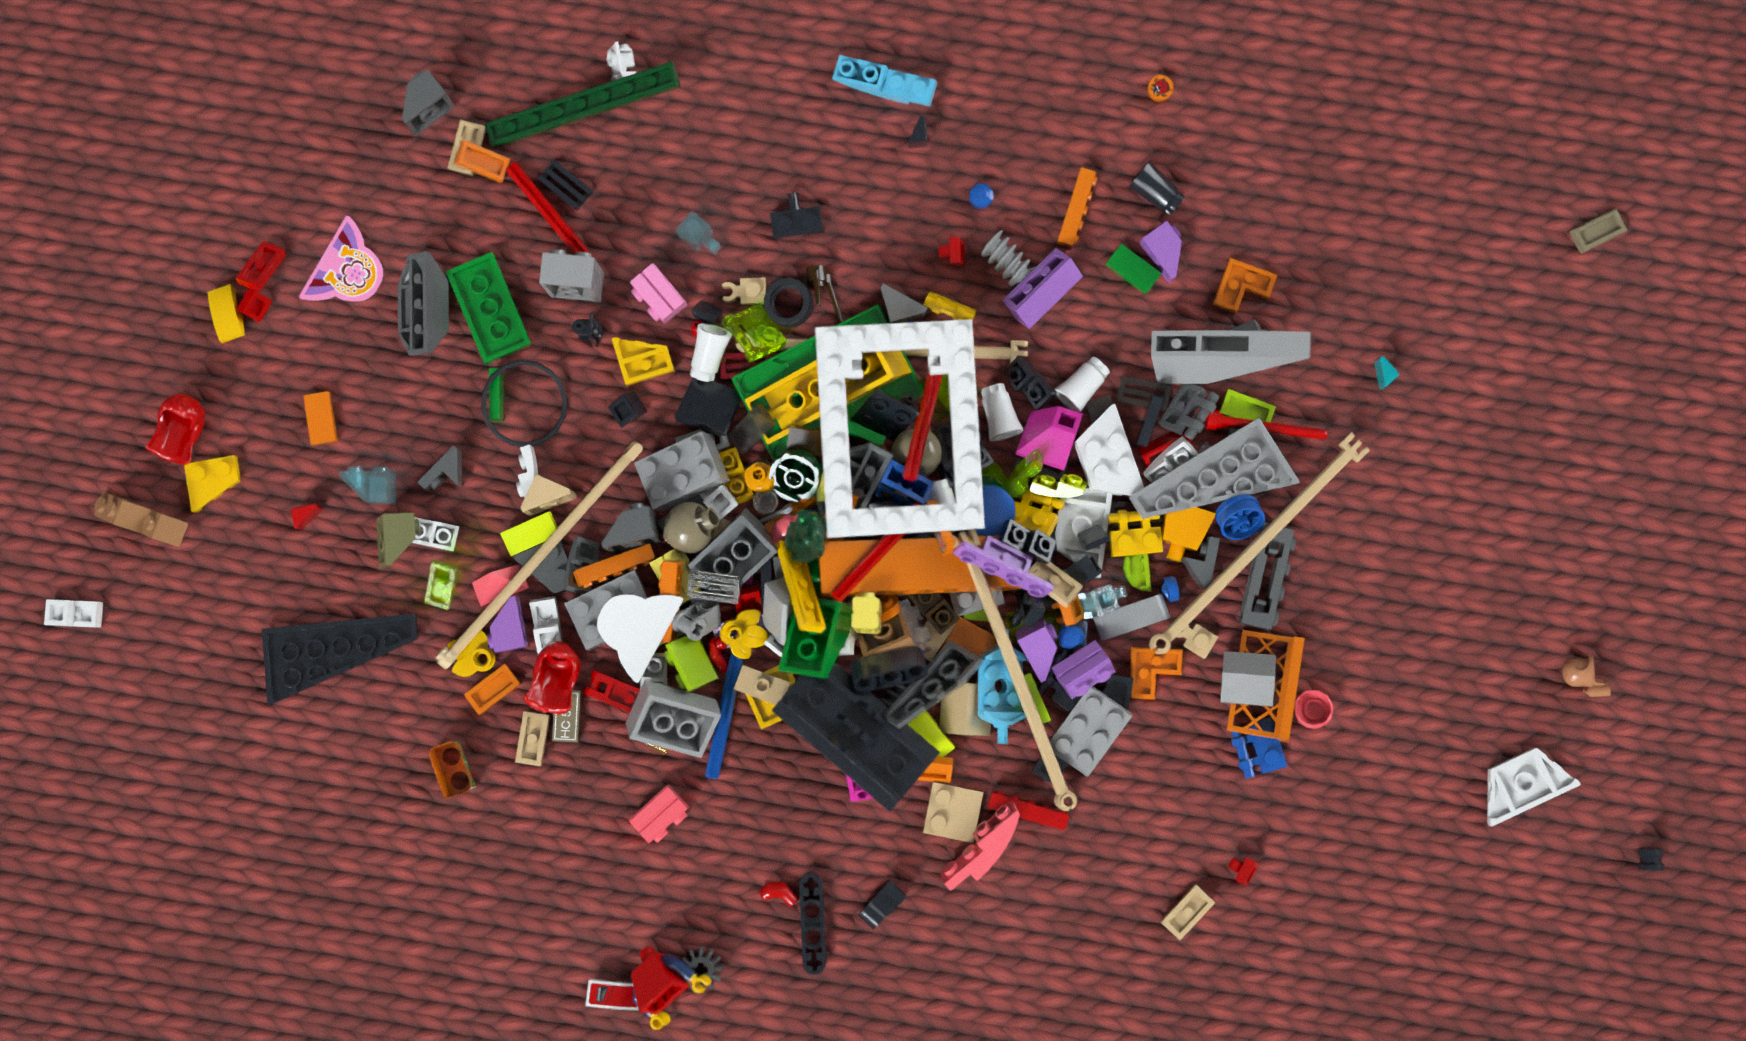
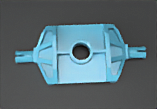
M995 645V648L979 655L983 662L978 669V716L998 728L997 744H1008L1009 725L1024 719L1026 715L1025 712H1022L1021 702L998 645ZM1014 649L1023 672V661L1029 660L1026 655ZM998 679L1002 683V689L999 693L995 690V682Z

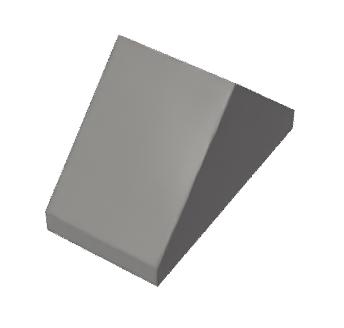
M885 284L881 286V295L890 324L904 323L908 319L914 320L925 317L927 307Z

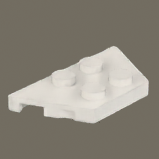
M1113 404L1074 442L1090 491L1132 496L1143 489L1144 485L1116 405Z
M1086 488L1082 495L1060 497V500L1065 501L1063 510H1058L1057 513L1058 522L1055 527L1057 551L1074 563L1091 553L1102 570L1105 543L1084 551L1077 534L1095 525H1101L1107 533L1112 494L1110 492L1090 491V488Z
M1532 748L1488 769L1487 823L1492 827L1581 784L1576 778L1571 777L1562 770L1563 768L1547 758V755L1538 748Z

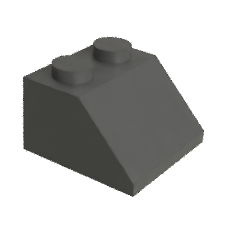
M428 69L424 72L416 73L406 88L402 120L415 136L456 107Z

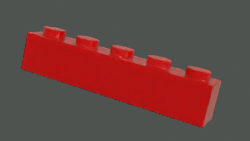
M998 790L995 793L991 792L987 805L988 809L996 811L1000 806L1008 804L1012 800L1020 813L1019 818L1066 830L1069 819L1066 811L1057 808V811L1052 810L1051 806L1046 804L1038 806L1035 805V801L1028 799L1024 802L1015 795L1007 797L1004 796V792Z

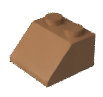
M903 606L896 616L881 624L880 633H857L863 657L907 647H919Z

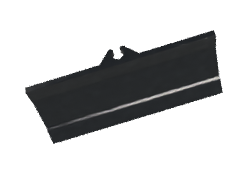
M835 662L826 679L801 675L771 710L889 812L892 811L940 753L908 724L899 729L885 720L882 715L889 708L872 693L857 691L854 687L852 676Z

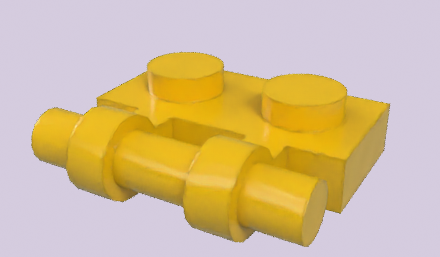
M931 291L923 304L929 307L932 312L951 316L954 321H973L977 312L976 309Z
M1017 487L1014 496L1022 500L1020 503L1015 502L1016 514L1014 521L1029 531L1038 529L1050 537L1058 522V515L1052 513L1054 508L1062 511L1065 501L1057 499V497L1030 492L1029 487L1026 489ZM1035 502L1043 506L1041 509H1038L1031 505Z
M1118 510L1117 513L1108 514L1109 524L1118 523V531L1109 532L1111 557L1162 553L1161 527L1150 526V520L1160 519V515L1142 519L1137 511L1127 512L1126 510ZM1140 521V529L1128 530V522Z

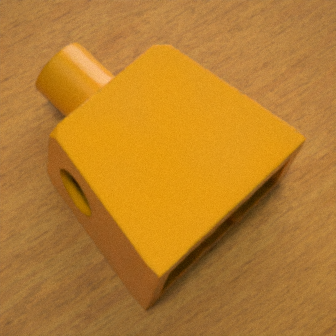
M1194 507L1164 514L1161 528L1162 542L1171 544L1166 558L1181 562L1185 549L1192 552L1197 551L1216 513Z

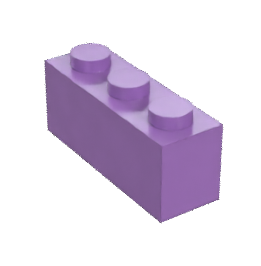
M1055 248L1002 301L1013 317L1030 329L1083 276L1072 259Z

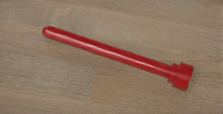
M1214 410L1206 418L1205 429L1216 430L1217 428H1222V426L1241 429L1254 420L1227 417L1223 413H1219V410ZM1262 421L1270 433L1321 440L1328 437V432L1323 429Z

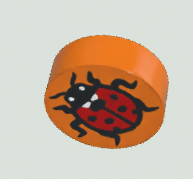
M1164 75L1153 77L1148 84V95L1154 101H1166L1173 92L1171 79Z

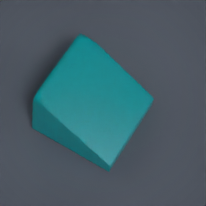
M1383 356L1374 362L1379 389L1382 390L1399 376V372Z

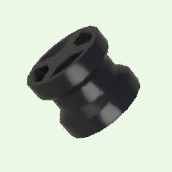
M1637 848V855L1640 856V862L1637 864L1638 870H1665V865L1661 860L1664 848Z

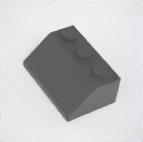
M643 503L629 505L628 510L621 512L602 541V547L614 553L641 547L649 543L651 545L662 542L656 512L650 507L643 505Z
M745 508L703 550L699 551L687 566L724 602L778 552V549L764 525Z

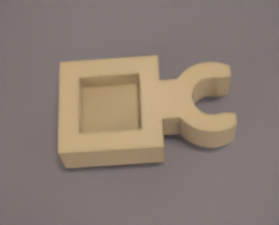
M765 277L740 278V286H736L731 282L722 284L723 289L730 288L733 290L731 296L723 297L724 302L731 303L737 298H741V305L764 304L766 293Z
M1188 624L1176 637L1185 638L1186 640L1182 646L1203 659L1207 657L1218 639L1216 635L1198 624H1195L1192 629L1189 628Z

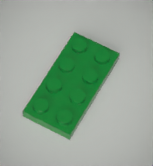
M493 252L445 271L484 364L487 365L532 345Z

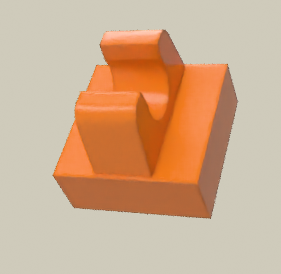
M1079 595L1073 599L1067 608L1058 602L1052 605V609L1059 608L1062 612V615L1056 618L1057 623H1065L1066 626L1076 624L1085 617Z

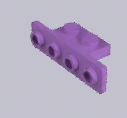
M989 535L984 538L981 548L965 541L954 548L953 554L958 556L963 562L974 564L982 568L987 574L997 575L1005 579L1008 584L1027 590L1032 596L1043 598L1053 591V584L1028 572L1033 557Z

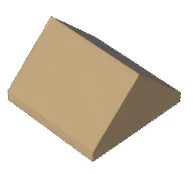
M536 474L521 505V510L523 513L533 516L575 500L578 497L572 490Z
M965 683L964 686L941 700L939 728L943 733L990 736L991 723L982 720L978 716V684Z

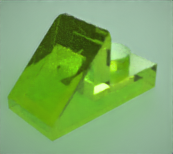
M433 559L424 603L445 610L450 609L455 586L462 576V572L458 567Z

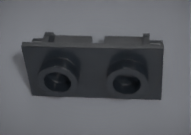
M590 313V319H577L572 324L573 331L581 340L591 341L595 347H598V340L603 338V326L600 325V322L593 313Z

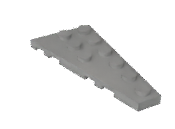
M1258 418L1136 492L1129 499L1140 517L1146 519L1225 501L1236 495H1252L1296 485L1300 481L1264 424Z

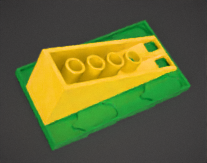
M878 304L834 327L890 324L881 305ZM816 336L731 378L773 462H775L778 456L786 452L788 432L791 425L813 429L821 427ZM904 350L862 353L861 370H863V378L845 380L847 420L858 424L852 421L851 418L875 389L899 401L905 395H912L915 399L923 395L924 389Z

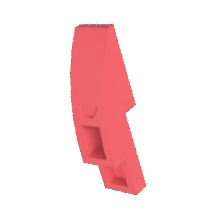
M1012 800L1008 804L1000 806L996 810L995 815L989 820L981 822L973 832L976 843L967 846L961 856L955 861L947 863L943 871L940 872L944 884L950 891L970 874L978 881L1004 852L1012 838L1020 815Z

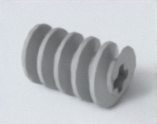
M1001 230L987 242L981 255L983 257L991 255L988 263L994 264L998 262L995 270L997 272L1004 270L1002 278L1007 279L1011 277L1009 285L1014 286L1025 279L1036 266L1030 269L1027 268L1031 260L1021 261L1023 252L1014 254L1016 244L1007 247L1010 238L1006 237L1001 240L1000 236L1003 232Z

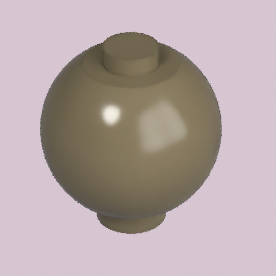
M915 425L901 432L895 438L891 447V453L894 454L892 460L903 466L906 463ZM929 429L919 470V475L923 477L932 474L941 461V445L937 437L931 433V429Z
M695 502L678 504L668 512L663 527L664 539L674 549L683 553L701 551L711 542L714 536L715 528L719 525L718 515L714 509H706Z

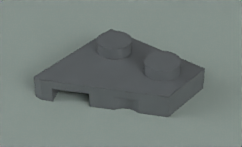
M562 541L554 547L531 573L554 594L564 591L563 585L568 556ZM542 544L513 557L523 566Z

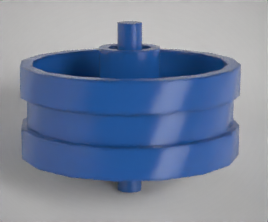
M1248 494L1236 495L1225 500L1217 508L1215 515L1221 533L1231 540H1242L1251 537L1263 527L1265 522V515L1259 501L1254 496Z

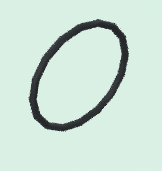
M518 360L504 364L491 374L482 391L481 410L486 425L497 438L512 446H534L546 442L558 432L566 417L567 397L563 383L551 369L539 362ZM519 365L534 366L548 373L558 385L562 397L561 416L554 429L543 438L530 442L513 441L500 434L490 422L486 409L487 392L494 379L506 369Z

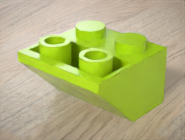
M684 636L665 645L667 651L664 652L670 666H676L679 674L675 675L681 689L693 692L719 679L701 639L694 641L688 638V636Z

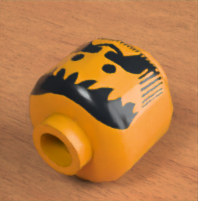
M761 459L750 463L745 470L744 476L748 487L760 494L773 492L775 479L773 476L771 480L769 479L770 469L773 464Z

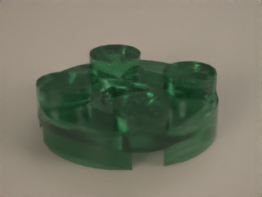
M801 510L795 514V516H798L795 522L790 521L788 525L785 543L787 551L792 552L793 556H790L792 560L809 563L815 558H821L824 554L823 543L827 522L826 518L821 517L817 512Z

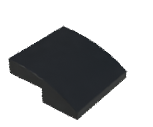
M693 377L674 417L677 423L700 426L702 432L726 436L742 399L738 391L713 381H701Z

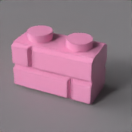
M654 263L649 265L630 282L634 288L631 290V293L640 303L644 300L650 308L647 309V312L656 322L660 319L666 324L687 306L683 297Z

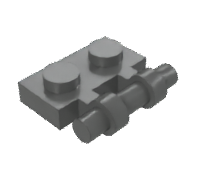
M1182 384L1160 419L1159 424L1163 428L1180 435L1186 427H1189L1184 435L1193 440L1196 434L1201 433L1204 428L1203 423L1209 413L1212 414L1216 409L1215 404L1219 396L1214 392H1210L1207 399H1204L1207 391L1203 387L1195 384ZM1199 407L1200 410H1199V412L1197 413V415L1195 416V418L1193 419L1192 416L1194 415V413L1196 412L1197 408Z

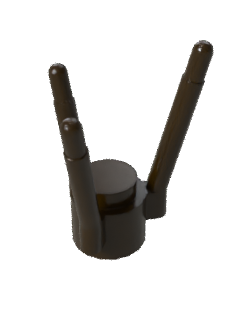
M814 265L807 267V276L803 277V284L807 288L810 285V289L815 290L816 305H821L820 289L825 288L826 284L839 324L844 322L831 283V274H826V266ZM802 297V301H801L800 311H801V309H802V307H803V297Z

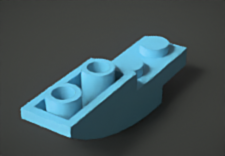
M839 55L832 78L834 81L872 95L900 103L909 104V102L925 106H931L937 86L935 79L891 70L886 65Z

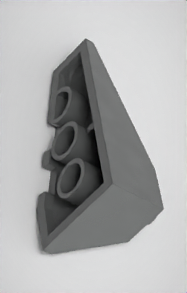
M950 640L927 665V676L922 680L912 682L882 717L900 729L964 686L980 668L983 660Z

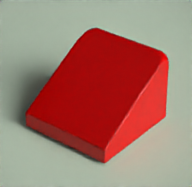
M313 503L292 508L291 515L294 527L299 530L305 528L323 510L322 506Z

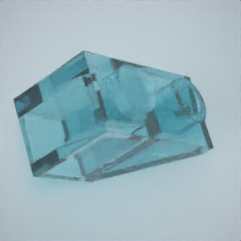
M348 467L347 471H339V477L364 502L369 504H396V473L389 471L388 467H373V471H363V467Z

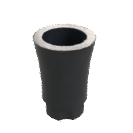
M1151 160L1147 162L1127 187L1147 199L1159 210H1163L1167 215H1170L1185 198L1178 191V188L1156 168Z

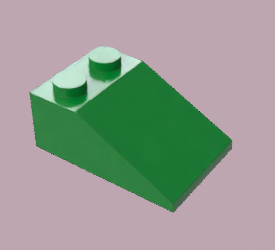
M817 598L826 626L821 633L800 630L793 608L778 670L826 679L849 636L852 614H854L852 608L843 602Z

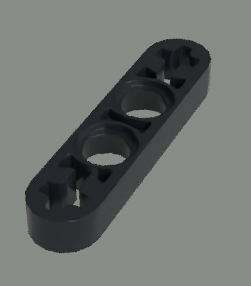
M810 872L803 875L799 885L802 964L807 973L817 975L824 970L826 965L823 882L818 874ZM809 877H813L814 882L819 884V886L814 888V896L819 894L820 900L815 898L804 900V895L809 896V888L804 887V883L808 882ZM810 903L817 904L820 909V913L814 918L808 917L805 914V907ZM811 929H816L821 935V939L815 944L809 943L806 939V933ZM806 947L811 949L822 947V952L816 951L817 960L822 961V964H819L817 969H812V965H807V961L811 960L812 952H806Z

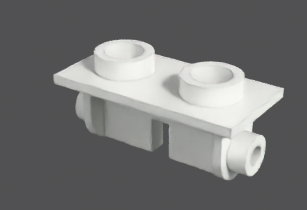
M615 42L607 52V63L611 66L613 74L611 81L636 73V71H627L626 69L635 67L632 49L629 48L628 44L619 46L618 42Z

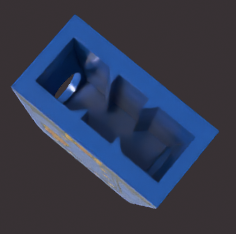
M891 459L880 481L876 496L880 499H892L900 507L913 506L915 503L923 506L934 482L919 474L915 481L905 480L902 476L905 466Z

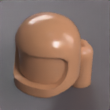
M1587 655L1586 659L1570 658L1565 661L1562 667V675L1567 684L1574 687L1585 686L1583 692L1590 697L1611 696L1608 682L1595 679L1593 655Z

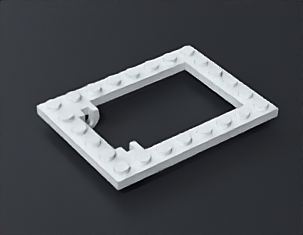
M972 320L815 328L827 538L985 528ZM928 349L929 374H948L956 504L853 510L845 380L863 378V370H861L863 352Z

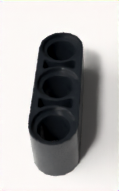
M916 646L860 657L850 664L853 684L859 692H869L919 681L928 674L923 651Z

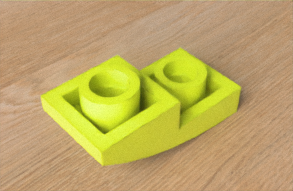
M1037 474L1032 482L1030 492L1051 497H1074L1082 495L1088 483L1075 474H1064L1060 482L1056 481L1052 476Z
M551 511L500 534L510 556H513L545 542L558 526Z
M927 711L907 723L940 752L939 757H944L955 749L954 744L938 727L937 722Z

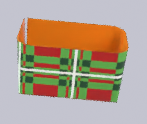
M450 741L433 747L430 750L429 757L444 798L454 797L476 787L460 741ZM450 747L456 748L461 756L460 761L452 766L447 765L442 757L443 752ZM459 771L466 773L469 778L467 787L462 790L455 789L451 784L453 774Z

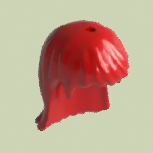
M179 393L169 396L159 408L156 430L146 445V449L167 462L189 465L192 462V448L199 439L205 425V411L202 405L196 399L186 394Z
M555 641L547 644L539 652L533 668L531 686L524 695L526 704L531 708L540 710L543 713L550 712L557 715L566 714L572 708V691L581 668L580 658L572 647L564 642Z

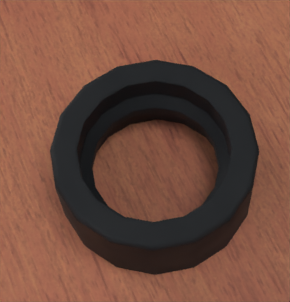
M781 278L773 282L766 290L764 296V309L768 317L778 325L787 328L798 327L805 323L811 316L814 308V299L810 289L799 280L793 278ZM786 288L796 289L803 297V307L793 317L781 316L775 309L774 301L776 296Z

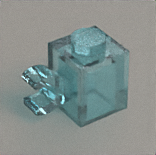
M693 211L687 215L676 229L678 237L697 252L702 246L706 247L714 255L721 249L720 243L710 237L713 234L712 227Z
M1107 584L1079 593L1078 595L1085 614L1084 619L1099 617L1120 608L1117 599L1127 596L1124 586L1113 588L1112 584Z

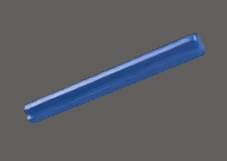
M733 654L730 655L719 706L721 716L714 730L705 777L711 779L719 778L737 690H734L744 661V659H740Z

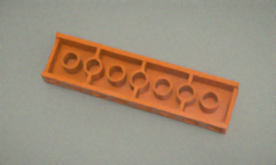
M978 536L980 545L976 547L981 548L986 536ZM991 536V537H993V538L999 540V537H1000V536ZM956 537L957 540H958V543L960 544V543H961L960 538H959V537ZM936 538L900 539L846 597L859 596L860 592L875 593V596L977 592L967 563L954 555L953 551L951 554L943 556ZM880 540L819 542L817 552L819 557L820 598L833 597L831 595L832 590ZM984 572L991 591L1022 589L1019 586L1008 584L1005 579L997 575Z

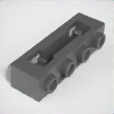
M1264 523L1263 527L1258 531V535H1259L1269 524ZM1283 528L1268 543L1266 551L1265 546L1251 561L1238 624L1263 630H1272V626L1277 625L1279 611H1276L1278 601H1282L1285 592L1282 582L1284 576H1288L1291 562L1287 560L1289 552H1293L1296 545V537H1293L1294 530ZM1264 553L1278 554V557L1273 561L1265 595L1267 604L1265 600H1254V596L1259 595L1268 556Z

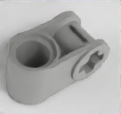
M704 597L688 608L679 611L673 619V629L678 633L687 634L688 638L694 641L718 629L722 624L718 600L714 597Z

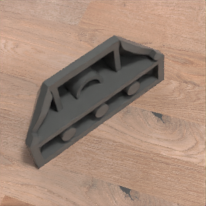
M420 252L407 256V264L402 270L398 282V335L410 356L431 353L449 332L448 280L431 253Z
M871 442L849 448L852 494L859 496L855 509H867L894 455ZM816 493V502L821 519L823 520L826 512L825 501H817ZM846 536L843 541H849L851 536Z

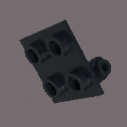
M875 389L851 420L886 436L887 439L894 442L895 438L914 421L920 411L914 409L915 398L912 395L902 396L899 401Z

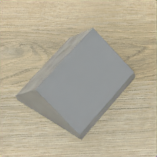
M785 577L765 583L763 625L781 645H784L793 611V604Z
M1224 651L1221 703L1273 707L1276 655Z

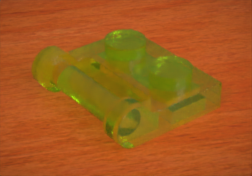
M760 303L739 313L729 314L721 321L725 329L731 331L744 349L745 357L749 362L786 346L787 340L772 319L768 317ZM740 324L743 325V327L748 332V334L757 346L752 345L750 340L747 338L745 333L740 328Z

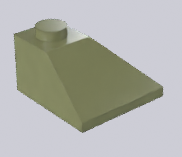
M414 513L382 514L376 519L379 569L389 567L414 541L415 534H419V520L414 519Z

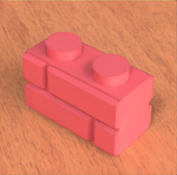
M667 785L631 817L629 822L648 843L653 840L658 843L669 833L666 830L669 825L674 822L677 826L688 816L685 811L689 806L670 785Z

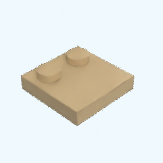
M933 782L923 833L974 843L973 832L977 828L983 792Z

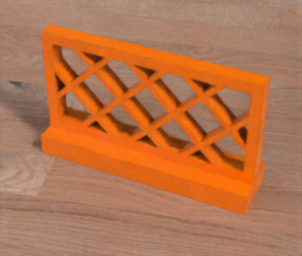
M1243 630L1239 650L1242 653H1250L1245 646L1247 637L1257 638L1264 646L1256 651L1255 654H1260L1267 650L1270 655H1274L1269 648L1276 642L1288 643L1287 652L1280 658H1276V664L1282 670L1283 678L1274 685V691L1279 697V703L1271 709L1268 706H1263L1266 712L1256 719L1247 710L1246 707L1249 705L1239 704L1241 707L1235 711L1236 704L1231 703L1227 731L1289 742L1305 638L1295 636L1291 638ZM1264 640H1269V641H1271V642H1269L1268 644H1266V643L1264 642ZM1283 659H1285L1284 667L1280 663ZM1279 684H1281V691H1280V692H1279V690L1276 688V686H1278ZM1278 708L1277 717H1275L1272 712ZM1242 710L1252 721L1245 727L1233 726L1234 716ZM1269 714L1275 722L1274 733L1263 731L1257 722ZM1255 725L1258 730L1250 729V727Z

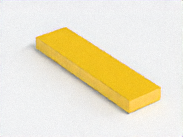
M780 540L776 547L799 629L821 633L826 626L802 545Z

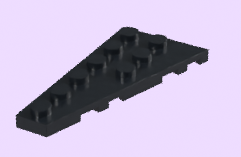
M417 614L262 629L267 705L275 704L418 640Z

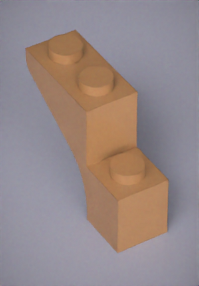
M102 492L101 497L96 500L94 506V516L180 547L189 524L106 492Z

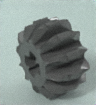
M699 946L698 955L693 949H690L688 951L690 958L682 957L681 961L693 970H695L699 963H704L703 967L707 966L708 970H705L704 975H708L711 979L718 982L721 979V976L715 973L723 971V966L715 965V963L721 960V957L718 955L712 959L710 956L713 954V949L710 948L705 955L703 946ZM699 970L697 972L695 971L694 974L699 977ZM713 981L708 985L710 989L714 987ZM692 982L689 985V989L691 990L693 989Z

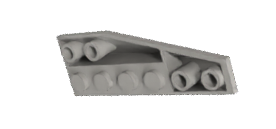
M1233 330L1152 331L1151 358L1158 384H1210L1310 359L1311 332Z

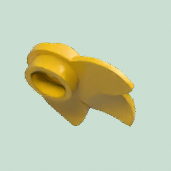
M756 609L743 610L736 616L735 620H729L722 625L720 638L725 644L730 646L734 656L740 659H749L752 651L751 648L763 646L769 638L768 633L757 625L761 611ZM736 629V635L734 637H730L731 631Z
M482 630L456 658L458 661L453 666L452 672L462 677H468L476 671H488L494 666L496 656L494 651L488 647L487 635ZM457 639L449 642L448 648H450L457 641ZM482 654L487 656V662L484 664L479 661V657Z

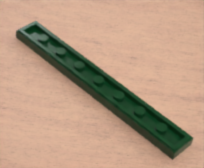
M671 61L487 122L485 126L491 147L497 148L680 88L681 85L675 63Z

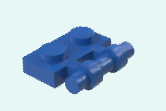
M1271 717L1257 722L1263 731L1274 733L1275 724ZM1255 725L1250 727V729L1258 730ZM1231 732L1233 736L1231 742L1233 747H1236L1240 759L1238 765L1240 769H1243L1245 779L1255 776L1252 767L1254 765H1259L1262 774L1288 767L1278 739L1248 734L1243 736L1242 733ZM1252 742L1254 752L1256 755L1251 758L1249 757L1246 744Z

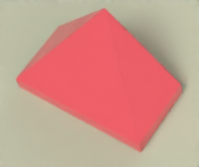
M520 564L490 572L472 582L481 607L490 604L521 569ZM525 580L513 594L529 589L527 581Z

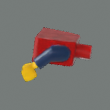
M646 947L639 952L642 963L631 974L633 982L632 999L638 1006L639 1012H643L646 1017L650 1016L652 1018L650 1021L651 1027L654 1030H659L671 1021L668 1013L663 1012V1010L689 987V980L692 982L693 990L697 993H702L706 990L701 986L700 981L707 986L712 981L708 975L696 976L694 974L695 970L672 954L657 953L653 947Z

